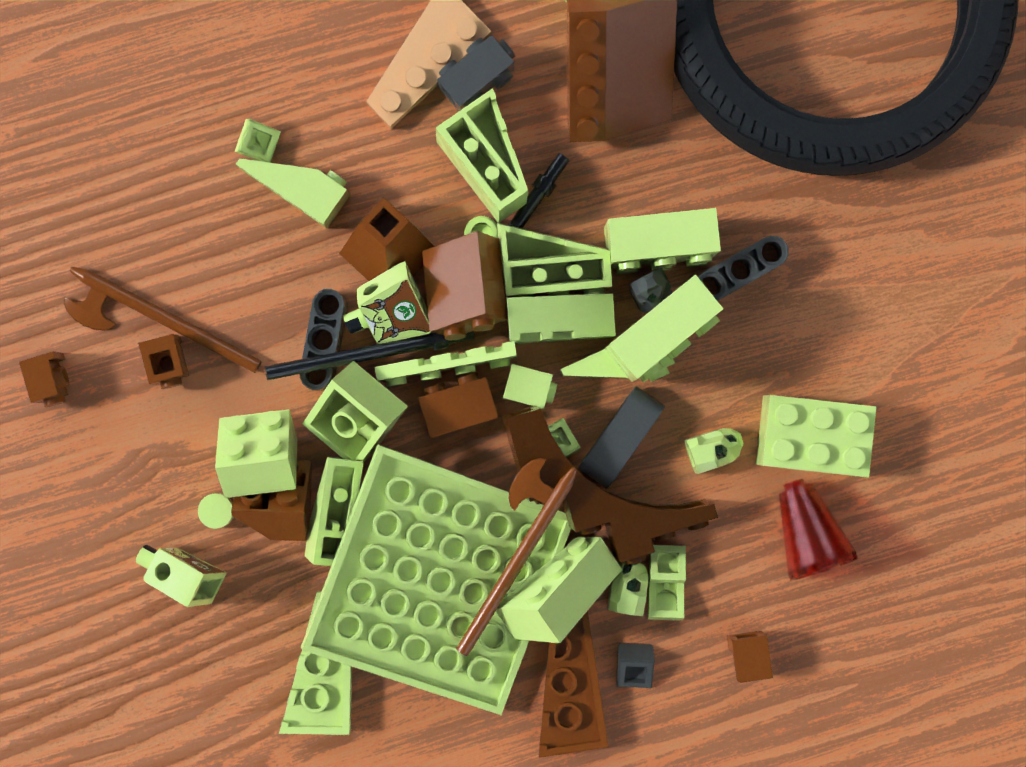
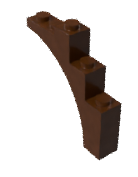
M532 406L502 415L517 472L531 460L537 458L547 459L540 470V478L544 483L555 488L558 481L574 466L565 457L551 435L542 409ZM578 470L573 486L563 501L564 510L571 529L586 535L601 530V525L605 524L613 556L621 563L625 562L628 565L642 562L646 559L645 555L655 552L651 538H655L656 541L666 540L674 537L677 530L688 527V530L701 529L709 525V520L718 518L715 504L706 499L683 504L658 505L627 500L602 490L586 479ZM526 498L530 502L535 501L536 504H543L534 498Z

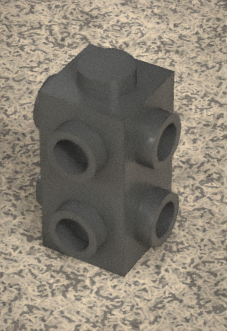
M492 35L485 41L483 38H479L467 48V55L458 63L452 60L440 70L439 75L441 77L437 79L438 87L458 111L481 97L494 86L498 90L513 78L511 72L514 71V61L512 59L515 57V54L504 40L498 43Z

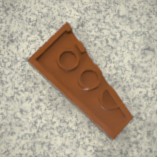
M588 611L561 643L549 642L539 758L609 747Z

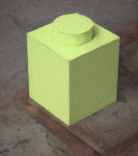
M512 364L503 399L544 409L545 403H553L557 383L551 382L553 374Z

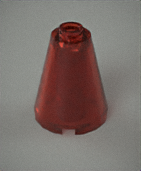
M799 479L783 485L785 491L779 494L787 571L790 581L819 574L838 566V564L842 566L859 559L854 547L813 483L805 484L804 479Z

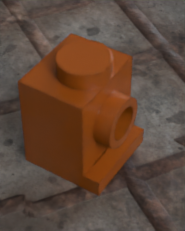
M170 334L138 343L149 384H160L161 389H168L182 385L181 378L189 376L181 345V336ZM167 357H171L173 367L170 370H166L163 367V361Z
M50 352L19 362L31 403H43L44 407H51L66 402L64 396L68 395L66 386H69V377L66 369L59 364L60 361L65 360L64 353Z

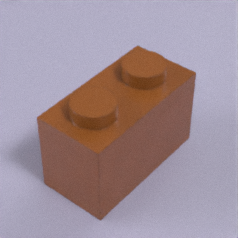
M478 373L458 378V386L446 389L444 383L424 389L425 396L418 397L430 438L499 418L486 377L479 379Z

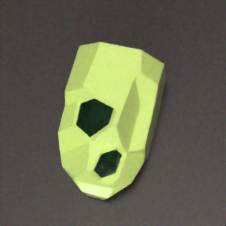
M731 428L713 430L684 440L695 474L733 462L739 457L744 444L741 433Z
M619 561L618 564L622 570L610 583L607 609L621 614L643 616L648 587L647 569L642 562L628 565L625 562L621 563Z

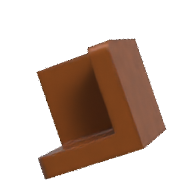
M755 631L727 635L728 648L733 653L738 682L743 683L773 678L768 638L765 633Z

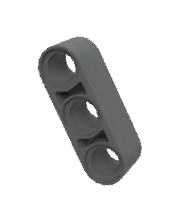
M778 236L765 237L706 270L698 278L701 282L703 279H711L716 283L717 293L714 297L718 301L783 264L788 257L789 249L787 243ZM764 245H771L777 250L778 255L775 262H768L763 258L762 248ZM733 262H741L746 266L747 276L745 279H737L732 275L731 266Z
M323 289L314 296L302 359L340 352L345 327L343 315L347 314L348 303L336 290ZM328 297H336L339 301V308L332 315H325L322 311V303ZM322 331H329L333 337V342L328 349L320 350L316 345V336ZM337 367L325 369L326 378L319 385L311 382L309 378L310 372L300 374L301 382L311 390L323 391L336 376Z
M635 386L587 453L578 469L607 489L656 422L665 405L638 386Z

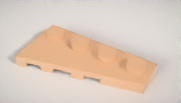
M431 0L367 99L368 106L392 129L438 86L437 79L441 77L439 75L440 70L452 60L458 63L467 55V48L479 38H483L485 41L491 36V30L462 0Z

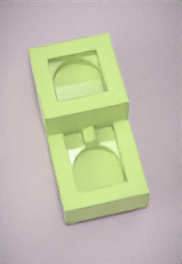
M653 545L655 552L649 554L648 619L683 621L686 546Z

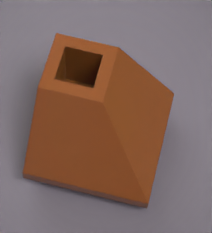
M383 197L358 224L339 254L370 281L406 261L414 277L424 266L422 251L435 246Z
M297 460L296 489L234 497L231 509L232 516L270 540L307 541L311 515L312 460Z

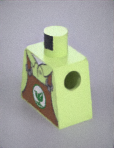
M406 261L397 264L357 289L359 309L343 315L350 334L369 328L378 344L431 333L429 330L427 306Z
M145 545L136 557V563L148 569L144 576V581L186 607L212 604L227 572L178 548H159L156 550L149 545Z

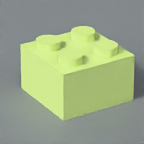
M352 361L331 380L302 425L343 459L364 462L375 451L377 444L380 445L408 406L355 361Z
M290 409L219 418L215 469L225 498L296 489L298 439Z

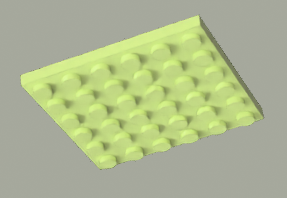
M377 444L302 642V651L502 715L529 640L515 639L495 611L468 656L458 652L456 647L544 504H536L535 501L530 502L524 499L514 511L509 503V492ZM561 510L556 512L505 597L564 549L571 530L565 512Z

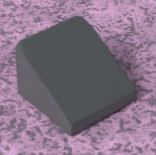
M619 643L617 687L652 688L655 662L653 645Z

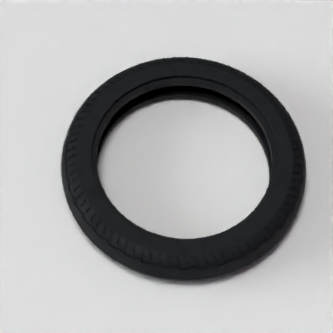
M677 0L674 73L690 101L718 132L741 149L766 162L789 170L816 175L841 176L876 172L903 164L930 151L953 135L977 111L996 83L1008 57L1016 28L1018 0H957V19L954 36L947 56L936 76L919 95L910 101L886 112L867 117L828 118L815 116L784 105L766 94L743 73L728 51L718 28L713 0Z

